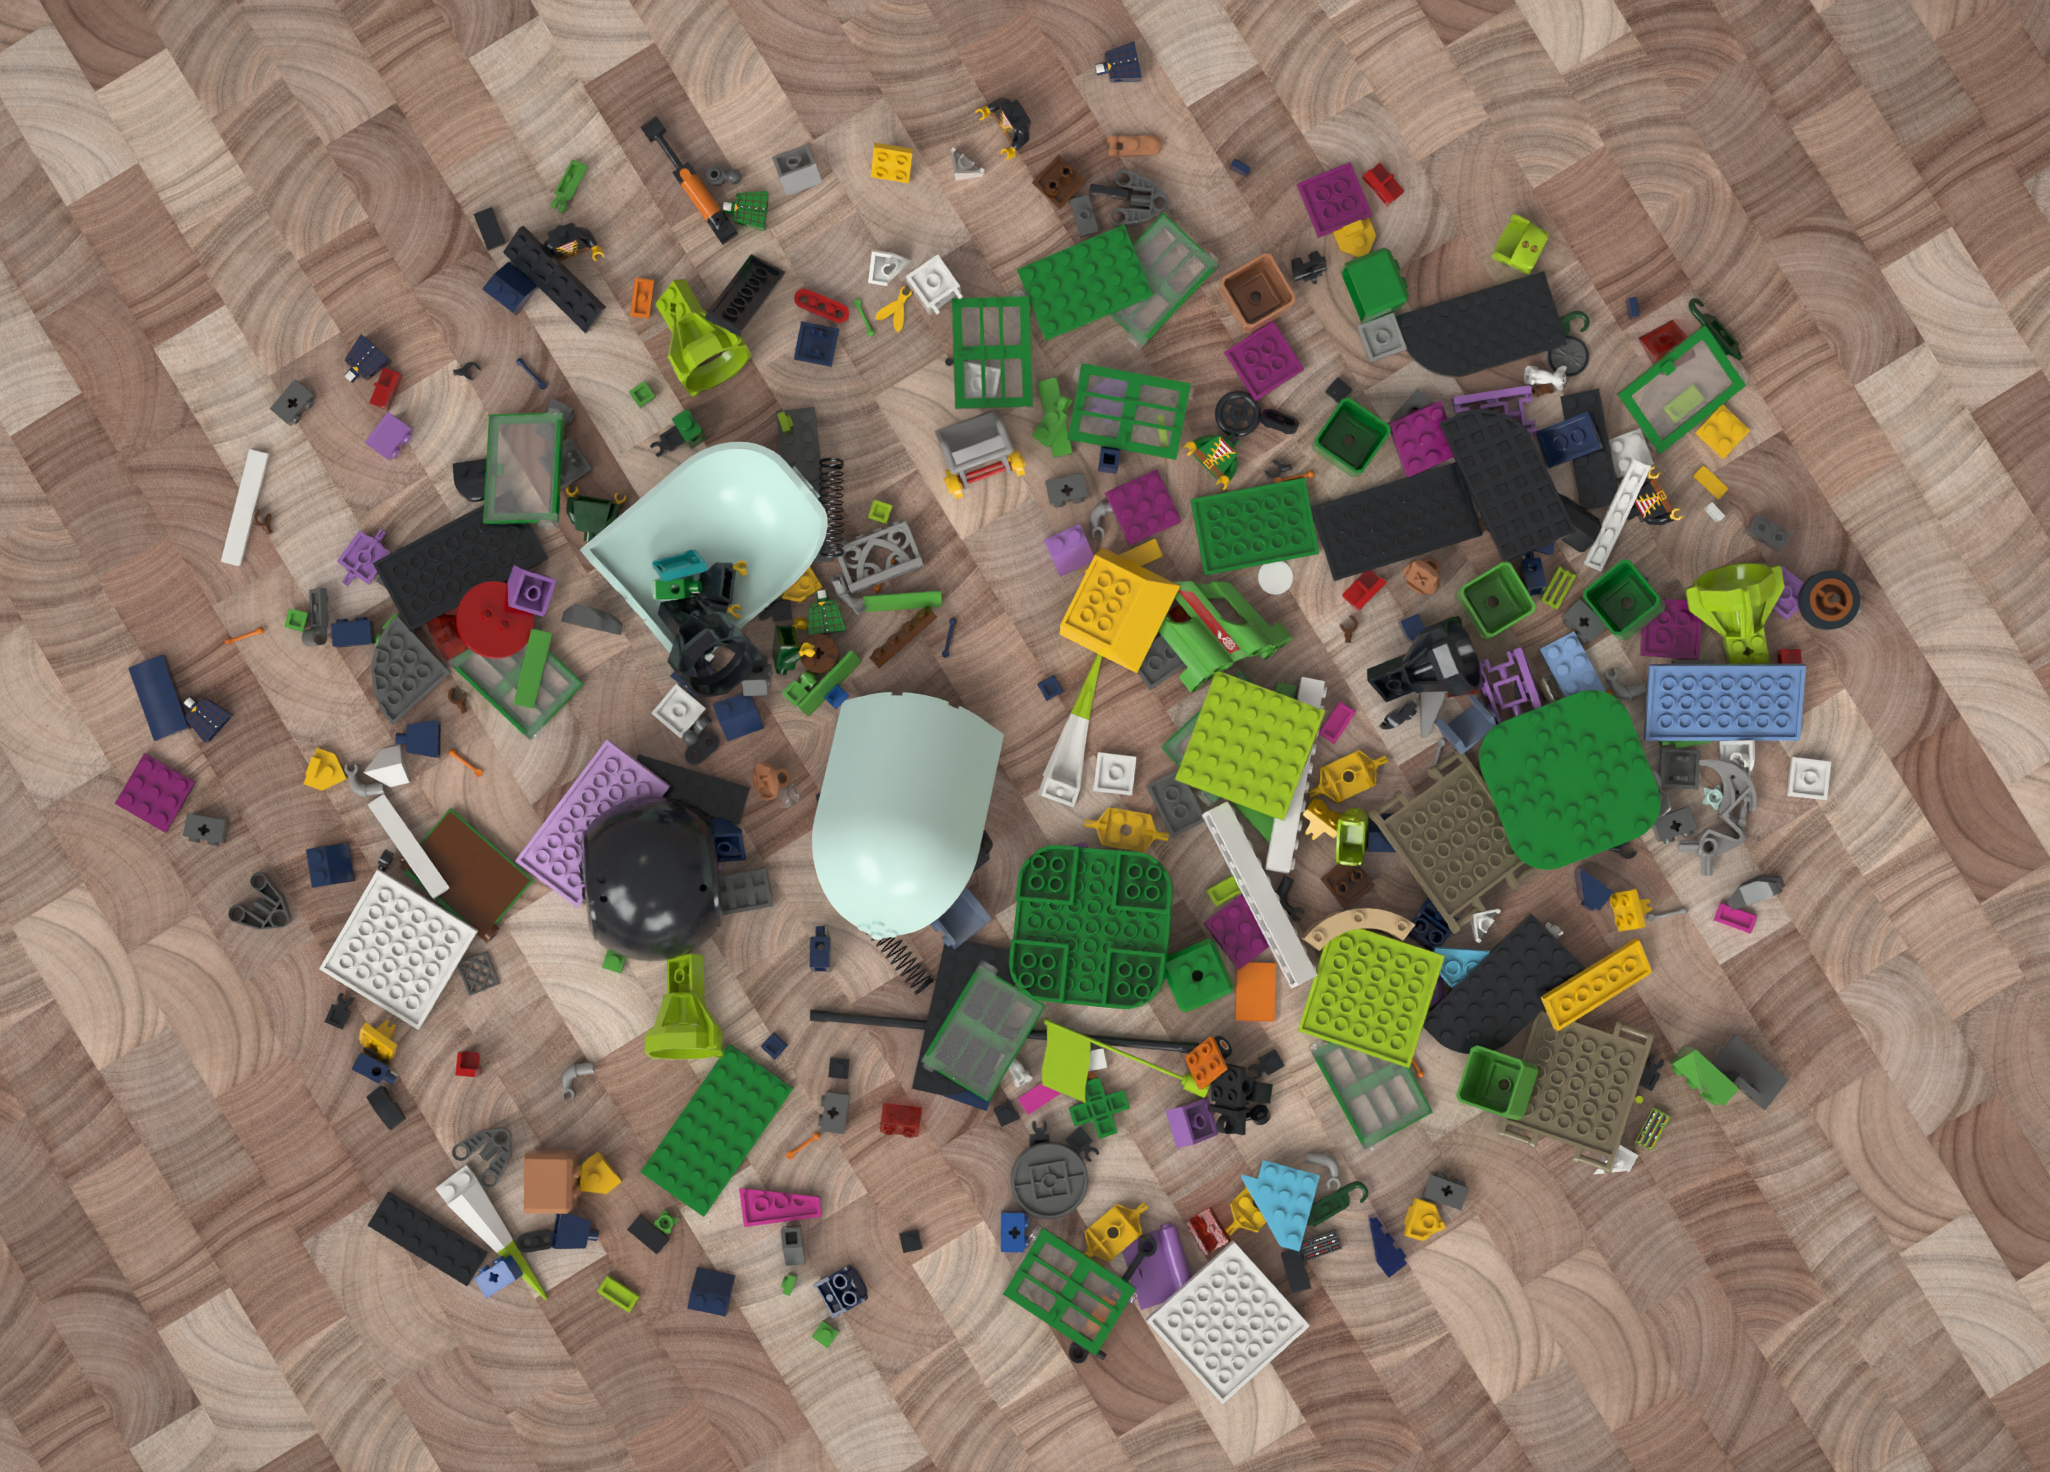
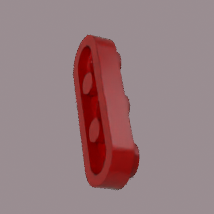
M800 289L794 295L795 304L803 310L837 324H843L849 319V310L844 304L808 289ZM803 296L808 298L805 303L801 302V297ZM820 304L826 305L824 310L818 308ZM838 311H842L844 313L843 316L840 318L836 316V313Z

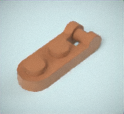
M1153 135L1107 137V143L1109 144L1108 157L1154 156L1160 152L1162 145L1160 139ZM1117 144H1123V150H1117Z

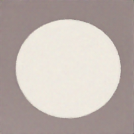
M1283 561L1265 564L1259 570L1258 581L1262 589L1267 593L1274 595L1282 594L1290 588L1293 581V573L1291 568Z

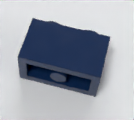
M367 617L355 618L356 621L348 622V619H337L336 623H331L333 647L375 644L373 641L375 639L373 621L367 620Z

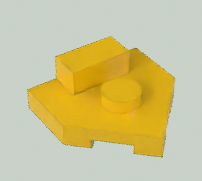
M1369 218L1356 221L1333 232L1339 250L1357 258L1370 252L1376 237Z
M809 566L804 574L781 594L780 598L802 602L811 594L822 589L823 586Z
M316 748L315 754L311 757L307 768L304 784L323 791L347 780L348 778L341 767L337 755Z
M599 1151L582 1164L581 1191L607 1194L623 1182Z
M1414 1198L1413 1205H1409L1403 1223L1406 1225L1403 1235L1424 1241L1434 1233L1445 1229L1446 1226L1434 1203Z

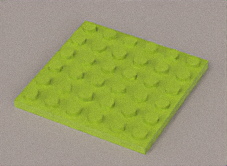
M1218 672L1213 677L1175 780L1285 821L1326 711L1223 672Z
M1362 928L1350 930L1336 936L1323 948L1316 970L1318 976L1314 977L1298 1031L1410 1068L1445 955Z

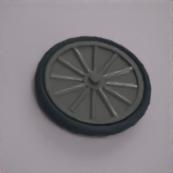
M1565 336L1567 346L1548 351V361L1554 371L1560 366H1566V377H1572L1585 369L1589 360V353L1586 345L1580 339L1573 336Z

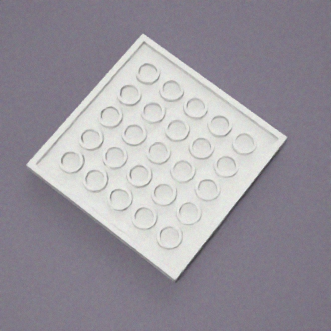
M378 869L319 969L419 1030L478 930Z
M1234 1241L1229 1243L1146 1318L1151 1327L1222 1404L1310 1326Z

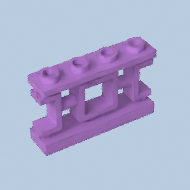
M1531 385L1456 396L1451 399L1454 414L1469 411V407L1461 408L1460 406L1486 402V404L1480 405L1479 409L1502 407L1504 414L1512 418L1520 417V423L1524 427L1529 426L1527 431L1531 437H1533V433L1538 431L1536 420L1526 421L1523 403L1532 402ZM1524 396V398L1517 400L1518 410L1508 411L1507 401L1499 402L1501 399Z
M1523 647L1508 651L1509 662L1495 667L1491 666L1489 658L1480 661L1481 673L1485 677L1482 690L1484 696L1489 697L1490 703L1488 707L1497 717L1496 724L1503 722L1497 705L1498 702L1501 709L1512 707L1514 715L1518 716L1522 714L1519 703L1528 701L1526 693L1529 692L1534 709L1543 706ZM1515 655L1524 678L1523 682L1520 675L1510 678L1506 669L1507 666L1515 664L1513 658ZM1484 666H1487L1488 672L1495 670L1500 672L1502 681L1493 683L1494 692L1492 691ZM1516 680L1522 698L1505 704L1499 686Z

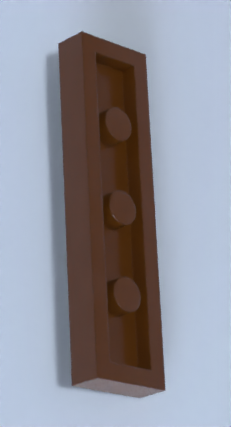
M928 606L919 610L911 621L904 623L901 630L891 635L884 645L876 648L869 658L878 668L882 667L933 622L937 616Z

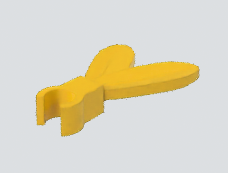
M905 286L901 288L897 301L880 309L875 316L876 320H884L894 313L893 324L897 332H900L904 325L903 304L912 295V290L909 295H903Z

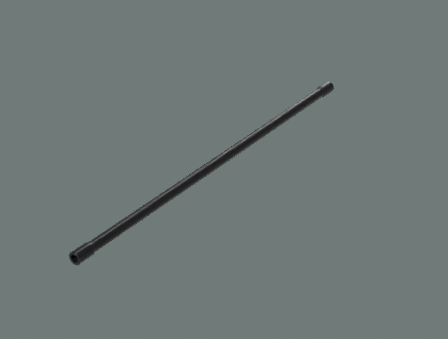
M813 1009L810 1011V1021L839 1022L925 1030L927 1020L836 1013ZM1006 1027L1004 1037L1015 1038L1021 1028ZM1032 1029L1026 1039L1047 1040V1031ZM1083 1034L1109 1046L1175 1051L1189 1054L1199 1046V1043L1173 1042Z

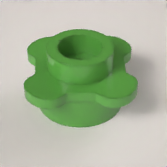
M662 1211L660 1218L655 1220L654 1225L656 1228L663 1230L665 1234H669L671 1228L677 1224L678 1220L676 1217L670 1216L668 1211Z

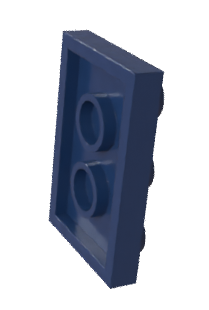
M1590 411L1536 432L1547 468H1553L1603 448Z

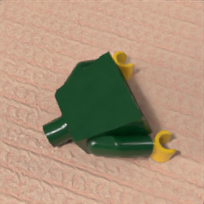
M568 486L566 488V492L569 495L566 513L571 523L575 525V529L584 532V541L589 542L596 534H599L619 517L622 509L621 505L626 502V495H624L622 501L617 500L619 494L617 492L614 497L616 503L613 504V500L579 495L580 491L577 486L575 487V492L570 493L571 488Z
M797 617L794 625L775 627L772 657L776 673L779 675H786L788 670H794L797 661L802 659L804 654L809 657L815 654V651L812 650L814 646L809 643H803L800 649L796 629L799 628L804 631L808 627L807 620L802 617Z

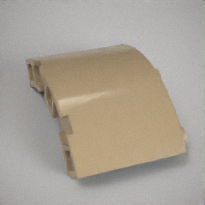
M1353 907L1341 909L1320 918L1305 929L1299 938L1313 949L1316 948L1320 951L1336 936L1360 928L1378 929L1396 939L1404 940L1415 924L1389 911L1367 907Z

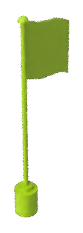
M1049 1018L1044 1020V1024L1047 1025V1046L1042 1066V1084L1046 1087L1086 1103L1085 1086L1090 1066V1045L1092 1042L1180 1079V1084L1183 1085V1089L1203 1098L1207 1095L1211 1083L1202 1090L1198 1089L1191 1071L1181 1076L1054 1023Z

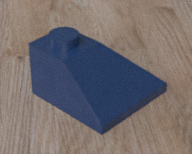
M710 818L715 831L718 862L746 860L742 830L724 818Z

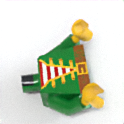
M1232 433L1224 440L1220 435L1214 436L1211 434L1187 442L1182 447L1183 449L1185 447L1189 448L1190 452L1187 455L1190 456L1193 453V456L1217 479L1216 485L1223 483V490L1227 488L1235 476L1238 466V459L1236 458L1238 454L1233 449L1240 442L1237 436Z

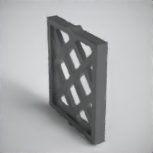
M487 952L472 956L458 964V969L469 996L499 985ZM480 956L484 957L482 963L475 961V959ZM486 959L488 961L489 966L484 965ZM471 961L469 968L462 966L463 963ZM474 963L480 965L478 972L471 969ZM482 967L489 969L486 976L480 973ZM462 968L465 969V970H467V973H466L465 976H464V973H463ZM491 971H492V974H493L494 979H492V978L489 977ZM470 972L476 974L474 981L467 978ZM478 976L485 978L483 984L476 982ZM487 980L494 982L491 986H485ZM467 981L472 983L471 988H469ZM474 985H478L481 987V989L478 991H472Z

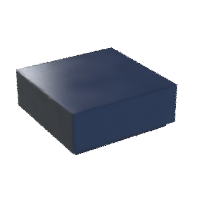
M1234 159L1230 169L1247 178L1251 167Z
M1628 298L1626 306L1629 320L1636 319L1640 315L1637 298Z
M1055 675L1037 684L1046 701L1064 692Z
M774 1032L762 1044L761 1048L775 1060L788 1045Z

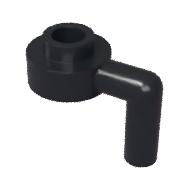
M1257 1105L1250 1113H1246V1121L1252 1120L1256 1125H1264L1271 1118V1113L1265 1105Z

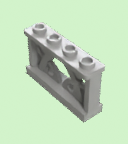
M898 520L891 524L892 527L886 529L880 527L873 531L874 534L869 536L863 534L855 538L856 541L848 543V541L840 543L844 546L842 548L844 554L837 558L852 595L924 567L907 521ZM897 532H902L906 535V541L900 548L897 545L901 539H893V535ZM887 536V541L880 539ZM909 544H911L916 559L911 560L903 551ZM865 545L862 551L860 548H858L859 546ZM874 545L884 547L893 552L887 558L886 570L883 572L877 565L865 563ZM848 551H855L856 556L850 558L858 561V564L851 565L845 561V554ZM898 555L899 557L895 558V560H898L899 563L893 566L891 560L894 556ZM864 567L874 568V574L868 575L869 569L864 570ZM847 568L857 569V582L852 583Z

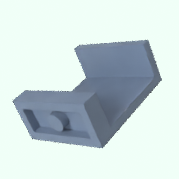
M1472 694L1469 695V698L1473 705L1450 723L1446 724L1441 717L1435 721L1440 733L1460 755L1482 740L1497 725L1495 722L1497 717L1492 710L1489 709L1487 711L1484 702L1480 698L1476 699Z
M966 887L961 892V896L955 900L947 911L930 925L936 932L940 931L943 935L942 940L948 947L952 946L955 950L989 924L991 916Z

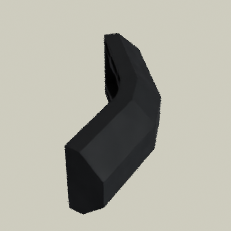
M1558 493L1576 530V533L1561 540L1578 552H1585L1598 537L1601 530L1600 520L1570 498Z

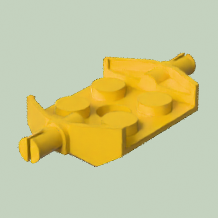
M1358 750L1321 767L1319 785L1308 791V794H1311L1309 797L1312 798L1319 794H1324L1335 803H1339L1376 785L1377 768L1388 763V760L1380 762L1386 758L1385 755L1372 760ZM1351 771L1354 778L1351 782L1344 781V772Z
M1108 807L1099 820L1084 819V822L1091 824L1084 823L1083 827L1095 828L1102 846L1144 853L1154 840L1168 841V838L1161 837V835L1169 837V833L1158 832L1155 829L1151 814ZM1124 824H1128L1132 829L1131 833L1127 836L1122 835L1120 832V828Z
M1247 1187L1229 1203L1234 1220L1225 1231L1230 1236L1241 1227L1258 1232L1266 1223L1259 1208L1253 1206L1254 1199Z
M1144 1201L1133 1210L1116 1204L1085 1231L1088 1246L1085 1254L1111 1262L1119 1253L1143 1234L1139 1217L1149 1207ZM1111 1227H1116L1119 1234L1116 1238L1112 1239L1108 1236V1230Z

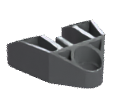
M1126 169L1116 173L1115 182L1119 188L1135 193L1151 194V196L1132 194L1130 206L1150 209L1116 208L1111 213V222L1114 226L1125 225V227L1145 224L1168 208L1169 199L1167 195L1153 181ZM1121 174H1127L1130 180L1128 183L1122 184L1119 182L1118 177ZM1158 197H1162L1166 201L1165 206L1162 208L1155 205V200ZM1122 212L1125 215L1124 221L1116 222L1114 214Z
M574 604L564 610L561 622L617 635H621L623 624L611 613Z
M254 873L250 879L252 888L276 906L273 907L261 898H258L253 908L265 915L267 919L243 905H233L228 912L229 919L235 923L258 930L286 927L291 921V916L285 896L266 873ZM259 875L265 878V883L261 887L255 883V878ZM235 908L243 910V916L240 919L235 918L233 915ZM279 913L286 915V922L284 924H279L276 921Z
M1775 875L1756 876L1743 882L1727 902L1731 910L1759 902L1783 892L1782 888L1785 887L1782 877Z
M504 1127L483 1129L458 1143L452 1149L454 1159L464 1161L489 1138L491 1141L479 1153L486 1162L499 1149L502 1150L481 1175V1184L486 1188H491L498 1184L512 1157V1134L509 1129ZM504 1131L507 1133L508 1138L505 1142H500L497 1139L498 1132ZM462 1146L466 1149L465 1157L457 1156L456 1149ZM487 1173L495 1176L493 1184L485 1182L484 1178Z

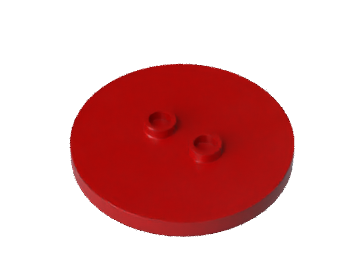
M489 581L474 586L463 596L456 612V626L462 641L473 652L490 659H502L516 654L528 643L532 628L534 629V614L509 606L507 583Z

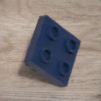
M801 321L794 360L832 367L839 328Z

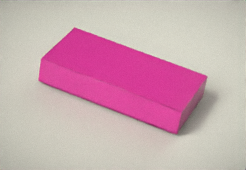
M1339 701L1319 731V735L1335 744L1356 711Z
M1719 902L1713 921L1751 934L1757 915L1741 909L1731 910L1729 905Z
M1041 1082L1020 1096L1018 1100L1029 1115L1061 1093L1044 1086Z

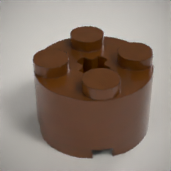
M813 634L804 639L801 646L803 643H809L814 646L812 650L815 652L818 649L824 652L821 659H818L816 655L809 657L804 654L800 660L805 668L811 672L823 674L836 666L839 660V649L829 636Z

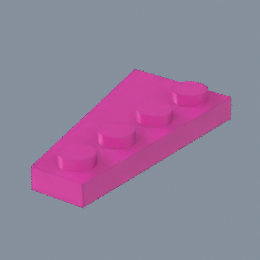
M739 1188L744 1227L822 1217L820 1196Z

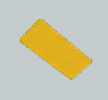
M1702 466L1693 476L1717 499H1720L1728 490V487L1705 466Z

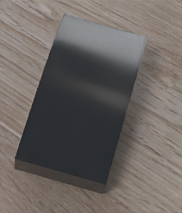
M379 1086L366 1097L376 1114L389 1130L394 1129L406 1119L398 1103L393 1102L385 1086Z
M1301 1249L1300 1251L1291 1250L1281 1253L1292 1293L1312 1289Z

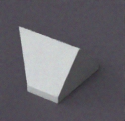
M955 148L951 149L955 181L984 175L985 171L983 168L979 169L974 165V162L967 159L963 154L959 155Z
M872 249L868 283L887 286L912 260L891 252Z
M1755 740L1720 741V761L1736 765L1750 778L1755 762Z
M401 745L381 749L363 772L389 787L410 783Z
M1494 908L1473 914L1470 924L1475 942H1481L1480 938L1484 933H1487V930L1495 921L1493 919L1501 910Z
M1620 1145L1612 1172H1630L1638 1155ZM1603 1156L1600 1161L1607 1163L1608 1157ZM1596 1168L1593 1175L1603 1174L1604 1170Z

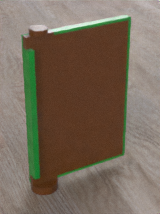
M451 808L419 844L450 888L435 899L453 915L478 930L477 935L486 943H489L500 930L496 924L534 880ZM402 856L399 860L402 864L400 868L428 892Z

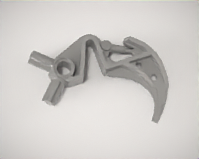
M1699 760V765L1715 769L1722 779L1723 797L1718 810V816L1735 832L1736 837L1732 838L1710 829H1704L1696 837V840H1678L1677 848L1678 852H1696L1698 856H1701V876H1713V856L1731 850L1744 842L1746 834L1743 828L1746 825L1747 804L1749 802V812H1755L1757 808V794L1750 778L1736 765L1719 760ZM1743 799L1744 804L1741 807L1739 818H1733L1732 809ZM1706 841H1709L1711 848L1706 852L1703 845Z

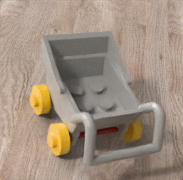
M995 409L935 431L949 469L945 470L947 477L943 479L949 493L954 494L956 500L963 497L961 489H968V484L1000 472L1007 471L1009 474L1014 470L1018 477L1025 475L1024 467L1027 466L1024 457L1021 456L1020 451H1015L1004 421L998 418ZM997 458L1000 460L996 463L966 473L967 469L978 466L980 464L989 462ZM1002 466V467L997 468V469H994V470H992V471L983 473V472L988 471V470H991V469H993V468Z

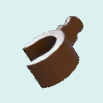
M1552 383L1539 385L1531 390L1532 394H1536L1537 397L1554 393Z
M255 510L252 513L253 523L257 526H262L267 535L273 533L269 524L271 522V513H268L266 520L260 523L257 519L259 510Z
M1350 615L1349 618L1354 622L1353 629L1347 630L1340 624V629L1344 632L1345 643H1351L1352 632L1358 627L1356 618Z
M451 688L448 692L449 701L457 704L462 714L467 712L465 707L467 693L464 692L461 700L455 701L452 697L455 688Z

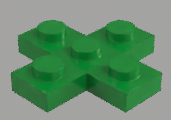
M1100 1077L1086 1081L1085 1097L1087 1102L1069 1107L1074 1126L1093 1121L1099 1139L1118 1133L1112 1114L1130 1109L1124 1089L1105 1095Z

